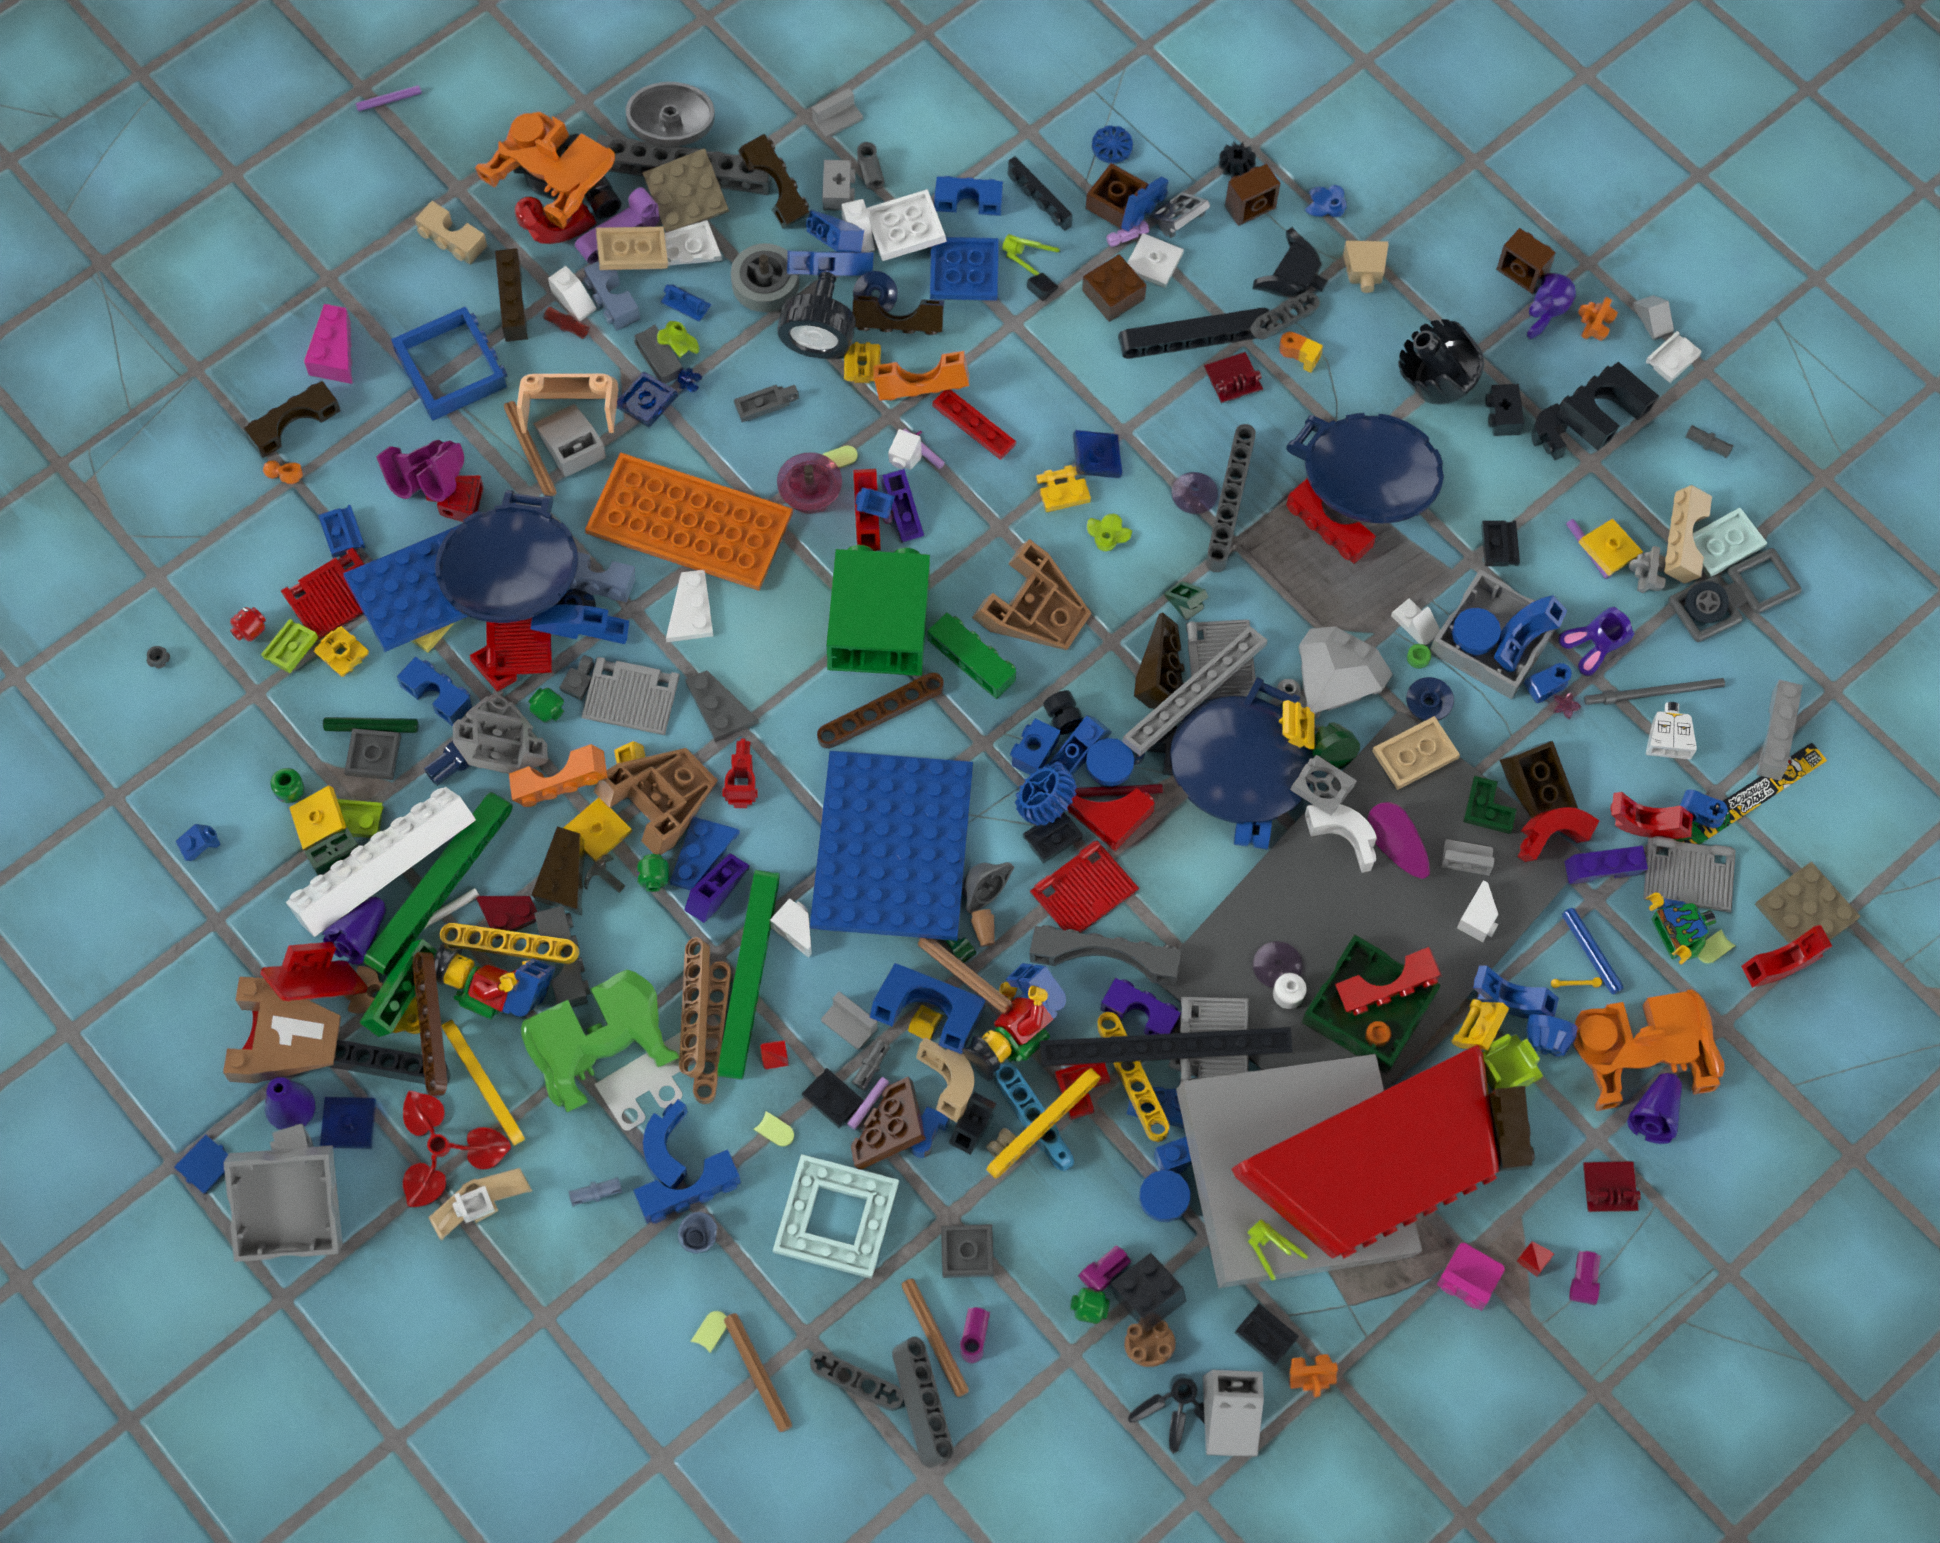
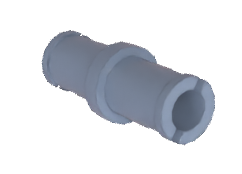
M618 1177L600 1183L591 1182L589 1186L572 1191L569 1190L568 1193L572 1207H574L575 1205L593 1200L599 1202L600 1198L622 1193Z

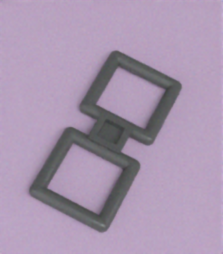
M1770 548L1728 569V574L1734 583L1723 588L1728 594L1729 606L1727 611L1731 617L1699 631L1681 604V601L1686 599L1688 591L1694 585L1670 596L1668 601L1696 642H1701L1742 622L1743 617L1738 608L1749 604L1752 610L1759 614L1800 594L1802 588L1774 548ZM1770 559L1790 588L1759 603L1739 573ZM1711 576L1703 580L1712 581L1720 584L1717 578L1714 576Z

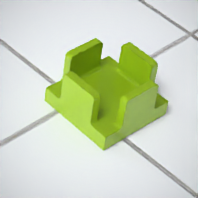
M1507 1034L1492 1042L1489 1049L1483 1051L1487 1083L1492 1091L1500 1088L1527 1087L1543 1077L1537 1067L1540 1060L1539 1056L1528 1039L1521 1042L1517 1034L1513 1036Z

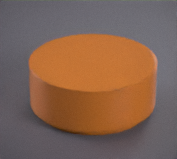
M1373 1022L1366 1030V1040L1371 1046L1373 1044L1377 1045L1376 1048L1384 1047L1391 1038V1029L1384 1022Z

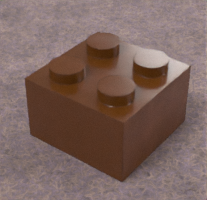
M1110 163L1088 191L1086 209L1122 229L1121 225L1129 196L1133 194L1137 197L1138 191L1142 188L1146 190L1148 183Z
M1267 163L1260 167L1256 166L1249 172L1241 176L1237 175L1228 181L1225 208L1238 226L1275 209L1277 206L1281 183Z
M1519 228L1504 244L1496 270L1533 294L1541 285L1544 275L1550 272L1556 252L1550 246L1534 238L1531 233Z
M1118 254L1083 276L1082 291L1110 322L1145 300L1147 285L1124 258Z

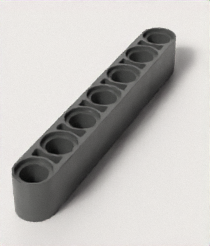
M1241 424L1235 430L1206 558V566L1212 572H1221L1227 566L1256 436L1254 427L1249 424ZM1241 437H1246L1248 440H1243ZM1232 476H1237L1240 479H1233ZM1227 496H1233L1236 499H1229ZM1222 516H1228L1231 519H1224ZM1218 536H1224L1227 539L1222 540ZM1214 556H1219V557H1221L1222 559L1216 560V559H1214L1213 557H1214Z

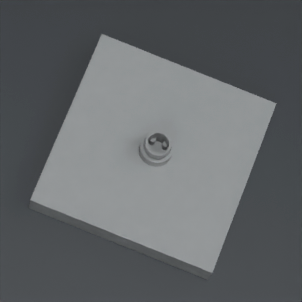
M1376 1054L1183 1081L1176 1089L1218 1288L1271 1280L1254 1248L1247 1242L1251 1238L1247 1232L1261 1219L1308 1255L1307 1259H1303L1288 1248L1292 1252L1288 1256L1271 1240L1264 1246L1259 1243L1258 1245L1276 1279L1410 1259L1422 1252L1415 1222L1406 1227L1401 1223L1396 1226L1398 1231L1385 1238L1381 1233L1376 1236L1377 1242L1363 1248L1362 1244L1355 1247L1357 1252L1343 1259L1339 1255L1332 1259L1237 1180L1231 1170L1240 1162L1384 1091Z

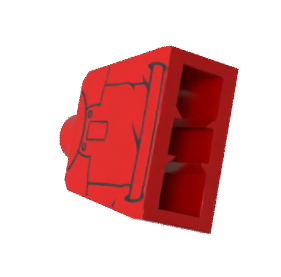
M480 475L457 476L455 478L456 489L444 501L437 502L426 496V501L437 502V508L441 516L463 522V519L479 511L484 488Z

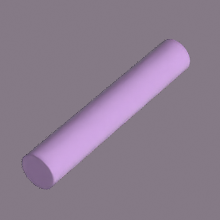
M921 442L922 455L935 467L941 469L945 462Z
M883 1077L880 1078L847 1123L850 1128L855 1130L888 1086V1080Z

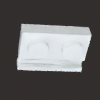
M1676 331L1647 358L1646 363H1650L1656 372L1671 383L1701 355L1702 351L1685 337L1682 338L1679 332Z

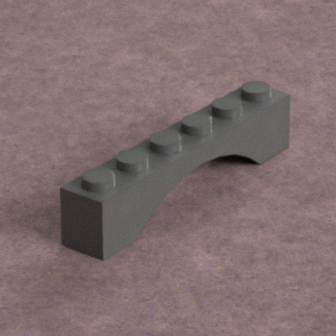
M1049 925L1035 926L1029 952L1031 963L1056 966L1077 957L1106 956L1121 960L1135 967L1152 983L1175 987L1181 963V950L1174 946H1154L1146 941L1130 942L1122 937L1106 938L1098 933L1082 934L1073 929H1067L1066 931L1058 930Z

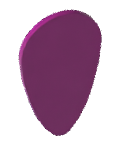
M1383 802L1374 806L1369 812L1367 821L1376 834V845L1407 873L1421 879L1428 877L1430 868L1427 852L1413 822L1405 810L1392 802Z

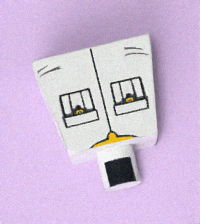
M1667 702L1665 703V712H1657L1653 719L1646 755L1691 760L1697 749L1692 717L1689 714H1680L1678 703Z

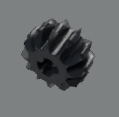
M1235 142L1231 146L1226 144L1224 150L1219 154V167L1223 169L1224 175L1231 174V179L1237 175L1241 176L1249 172L1256 166V154L1252 152L1251 146L1244 147V142L1240 145H1237Z

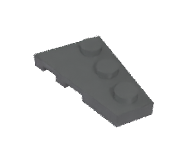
M706 670L685 679L686 685L715 742L759 723L758 718L709 671Z

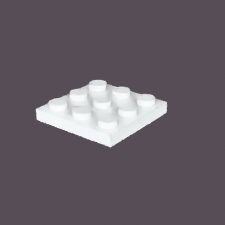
M928 189L866 208L872 234L882 261L947 242Z

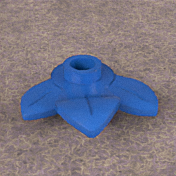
M1335 184L1329 189L1325 187L1311 189L1310 197L1313 203L1305 209V212L1316 217H1322L1327 214L1332 217L1343 215L1347 208L1344 190Z

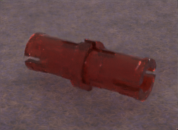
M551 306L546 309L545 316L543 317L546 321L559 326L560 330L564 332H571L581 339L586 338L589 333L587 330L590 329L588 325L573 319V316L570 314L566 315Z

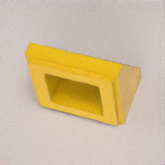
M635 741L614 749L617 764L646 757L643 745Z
M921 1005L912 1017L908 1031L922 1039L926 1037L931 1040L944 1015Z

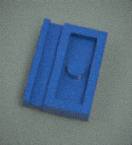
M347 505V508L344 509L338 508L318 515L333 558L347 554L346 551L351 548H365L351 505Z

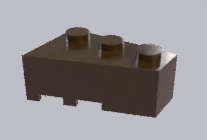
M557 826L531 895L538 902L553 907L563 906L564 910L582 916L584 839L580 833Z
M1525 1086L1495 1089L1489 1094L1499 1172L1528 1169L1533 1165L1532 1161H1535V1153L1530 1143L1531 1129L1528 1121Z

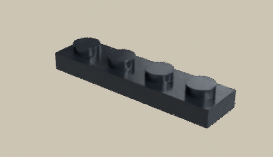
M1016 156L1008 160V176L1013 182H1017L1022 187L1023 192L1036 201L1039 209L1045 211L1055 225L1060 226L1064 231L1072 226V213Z

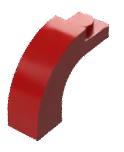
M583 203L567 219L564 229L553 224L547 219L546 215L536 212L528 205L520 210L525 218L523 223L533 240L543 244H556L571 240L597 224L588 206Z
M853 470L854 499L856 502L857 494L859 491H862V488L877 490V470ZM855 503L857 545L868 546L873 551H881L879 516L857 511Z
M1623 792L1613 793L1611 815L1616 818L1615 826L1633 835L1649 838L1656 836L1672 839L1691 837L1693 815L1681 805L1667 808L1647 807L1636 803Z
M1571 807L1542 812L1529 820L1521 830L1528 837L1521 843V851L1517 857L1524 862L1536 860L1546 841L1555 831L1565 834L1576 843L1589 841L1600 821L1586 811Z
M1817 925L1793 942L1779 949L1755 955L1741 967L1752 988L1775 982L1804 969L1822 958L1823 953L1833 946L1822 925Z

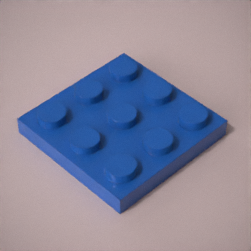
M946 237L947 242L931 246L930 299L997 301L999 238Z

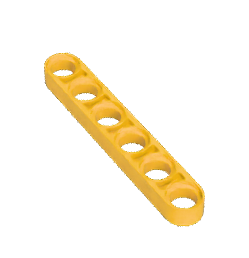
M448 923L440 931L441 940L453 948L528 959L535 958L537 960L571 964L579 956L578 946L568 939L457 923ZM452 929H457V938L453 941H448V932ZM479 932L481 935L480 941L477 944H470V936L473 933ZM497 936H503V944L498 948H494L492 945L493 939ZM520 939H525L527 942L526 947L522 951H516V942ZM544 942L549 943L548 952L539 954V945ZM565 946H572V954L567 958H563L561 956L562 949Z
M1105 1012L1099 1016L1097 1029L1101 1037L1127 1036L1116 1014ZM1105 1020H1111L1116 1026L1113 1029H1105L1102 1023ZM1132 1062L1135 1068L1130 1071L1124 1070L1121 1067L1122 1063H1113L1148 1138L1155 1142L1165 1140L1169 1134V1122L1141 1063ZM1134 1082H1141L1145 1088L1137 1092L1131 1088V1085ZM1144 1103H1151L1155 1109L1150 1113L1142 1111L1141 1106ZM1154 1124H1161L1165 1131L1161 1134H1155L1151 1131V1127Z
M451 1019L442 1024L441 1027L512 1144L515 1146L524 1141L525 1138L454 1021Z
M1092 1068L1088 1069L988 1165L986 1170L995 1179L999 1178L1098 1083L1101 1077Z

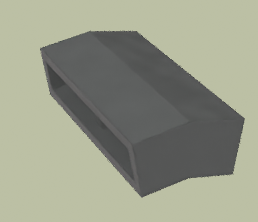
M654 324L647 330L634 335V344L660 384L664 385L686 372L669 345L658 343L657 333L659 330Z

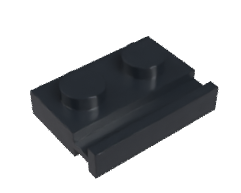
M1516 520L1512 522L1482 521L1481 530L1485 566H1519L1520 557Z
M1064 811L1061 814V818L1056 817L1053 823L1049 821L1045 826L1042 824L1039 826L1035 825L1024 832L1023 838L1027 840L1031 849L1044 864L1081 840L1083 834Z
M828 1068L802 1093L804 1099L838 1128L854 1114L864 1101Z
M1260 1303L1257 1304L1254 1310L1235 1330V1334L1274 1367L1299 1338L1295 1332Z

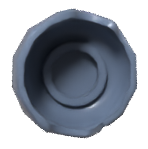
M690 1213L683 1219L678 1229V1240L681 1247L693 1254L706 1252L713 1246L716 1240L717 1224L706 1213Z

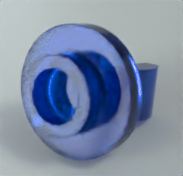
M690 367L682 370L677 379L679 388L683 390L687 388L691 392H696L699 386L695 385L692 380L699 382L702 376L699 373H693V369Z

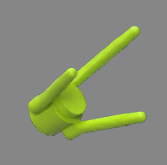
M1012 234L1006 236L1002 247L1003 251L1007 252V258L1016 261L1034 275L1040 273L1016 256L1017 254H1022L1025 245L1060 252L1059 248L1022 239Z
M1263 1219L1259 1220L1247 1232L1251 1237L1247 1242L1254 1248L1272 1281L1276 1277L1258 1245L1259 1243L1264 1246L1271 1240L1288 1256L1292 1254L1288 1249L1290 1248L1303 1259L1308 1258L1307 1254L1279 1234Z

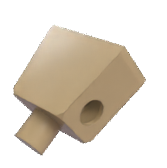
M1388 241L1345 242L1343 257L1349 282L1361 284V291L1364 293L1373 292L1374 284L1382 283Z

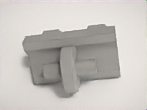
M1653 546L1650 552L1639 554L1637 559L1630 561L1629 569L1635 572L1636 578H1639L1638 592L1644 593L1649 589L1660 591L1665 587L1666 579L1657 575V571H1664L1666 557L1660 555V548L1657 546Z

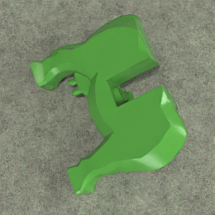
M626 969L615 974L607 981L590 988L607 1025L595 1024L586 1029L588 1032L586 1035L568 1000L522 1022V1040L529 1056L544 1074L548 1096L558 1107L564 1106L566 1112L588 1102L586 1096L577 1088L574 1077L579 1076L581 1080H585L584 1072L588 1071L590 1076H593L595 1072L592 1066L595 1064L596 1059L612 1057L626 1049L633 1042L638 1043L646 1051L648 1057L654 1059V1063L658 1068L679 1058L677 1051L671 1050L664 1045L661 1031L658 1027L657 993L653 985L638 973Z

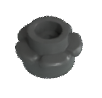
M153 646L147 652V664L157 669L163 668L166 665L165 663L169 662L170 654L166 652L167 650L164 647Z

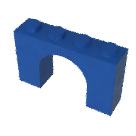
M894 963L873 1000L869 1018L893 1026L901 1010L906 1005L914 1002L931 1003L942 1009L948 1018L942 1030L939 1046L962 1054V1048L966 1047L982 1017L986 1000Z

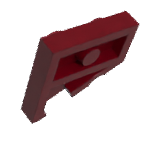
M530 896L476 897L483 915L492 929L516 932L536 922L534 913L537 910ZM497 936L495 937V940H498L503 936Z

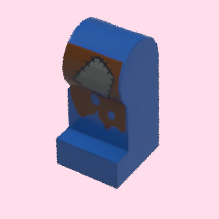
M928 1106L921 1117L926 1140L910 1147L912 1154L918 1158H925L931 1153L932 1141L938 1130L946 1131L950 1123V1118Z

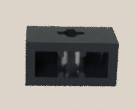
M1519 384L1491 385L1489 394L1485 395L1486 408L1490 409L1488 426L1492 428L1493 436L1521 435L1524 417Z

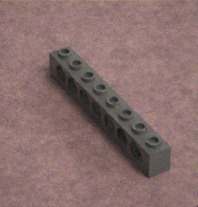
M598 135L597 143L607 149L609 147L615 153V160L609 169L610 172L643 177V172L701 150L699 148L691 149L680 146H658L633 138H618L613 135ZM706 151L720 188L762 195L769 194L772 177L769 174L760 170H749L740 155L724 154L720 151Z

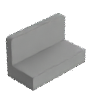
M850 88L812 107V119L825 138H829L863 120V115L854 105V93Z
M1446 839L1441 867L1490 876L1494 866V858H1492L1493 848Z
M838 991L832 998V1007L821 1018V1021L854 1048L860 1050L878 1029L877 1020L869 1018L870 1015Z

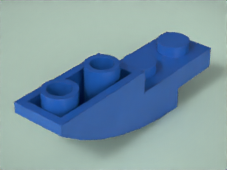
M787 251V274L819 275L822 272H830L835 276H862L867 272L873 271L874 252Z
M553 605L543 613L532 617L530 629L576 640L578 635L581 634L625 644L628 636L629 620L608 616V609L582 605Z

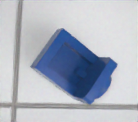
M862 488V491H859L856 497V510L889 519L895 496L870 488Z
M194 824L176 840L186 861H193L208 847L217 848L221 845L216 831L211 826Z

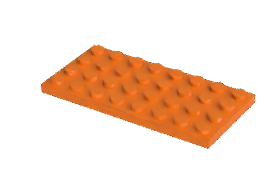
M620 452L588 521L585 532L588 535L694 570H703L706 574L760 591L793 515V508Z

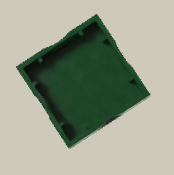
M1354 934L1337 961L1330 978L1322 985L1306 1010L1302 1024L1358 1057L1376 1054L1379 1069L1389 1074L1436 997L1441 985L1437 983L1424 988L1422 984L1415 987V992L1404 997L1397 994L1390 997L1392 1001L1387 1004L1377 1006V1003L1367 1006L1368 1011L1354 1016L1353 1012L1347 1013L1335 984L1359 975L1371 985L1385 986L1396 981L1401 976L1405 965L1392 959L1386 952ZM1376 1021L1386 1023L1391 1029V1038L1388 1044L1381 1048H1376L1377 1045L1375 1044L1371 1046L1365 1037L1368 1026Z

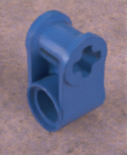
M1557 663L1542 672L1533 674L1523 684L1535 703L1538 704L1547 700L1552 695L1563 691L1568 685L1572 671L1568 665Z
M1692 789L1685 791L1680 803L1682 807L1693 815L1692 821L1709 828L1720 827L1728 811L1727 805L1723 801Z

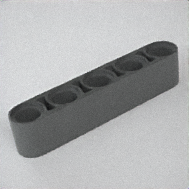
M913 1336L895 1346L892 1351V1357L920 1460L924 1466L934 1468L951 1459L954 1449L926 1346L920 1338Z

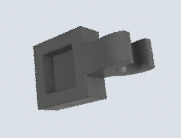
M583 655L578 669H569L559 687L560 691L582 700L590 686L592 677L588 676L594 666L593 658Z

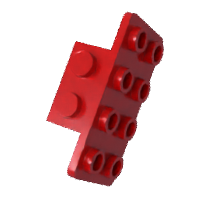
M332 942L289 945L282 966L263 967L260 972L277 996L287 1002L363 994L368 989V986L347 961H332L336 946Z

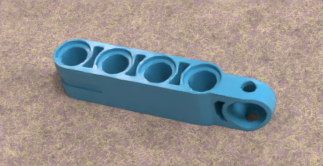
M1009 1062L1001 1063L1000 1069L995 1073L996 1086L1026 1129L1033 1122L1027 1116L1031 1113H1036L1040 1116L1045 1109L1016 1066ZM1009 1073L1013 1078L1005 1081L1000 1078V1075ZM1023 1093L1027 1098L1024 1101H1017L1014 1095ZM1054 1124L1045 1133L1051 1134L1054 1140L1045 1142L1040 1138L1035 1144L1046 1154L1055 1168L1065 1172L1074 1165V1157L1059 1135L1057 1126Z

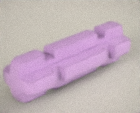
M1142 221L1139 226H1134L1129 232L1121 229L1117 231V234L1115 232L1106 236L1107 242L1110 247L1120 244L1119 242L1124 243L1139 237V234L1142 236L1143 233H1149V227L1145 221Z

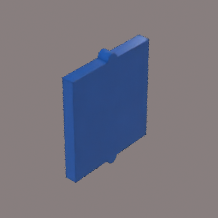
M205 1135L174 1168L186 1178L188 1184L192 1183L205 1195L225 1174L224 1161L229 1154L224 1151L222 1145L218 1146L211 1138Z

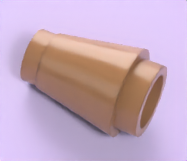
M984 909L971 913L972 919L970 921L980 946L994 945V915L991 914V910Z

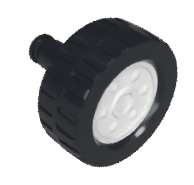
M822 272L818 277L819 281L817 282L815 294L796 295L789 298L783 304L777 332L781 342L796 353L813 358L832 359L844 355L850 349L856 320L854 314L846 305L832 299L835 288L834 283L836 282L835 275L830 272Z

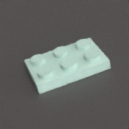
M1741 508L1693 533L1695 545L1704 556L1702 570L1708 578L1760 551L1767 545L1766 540Z

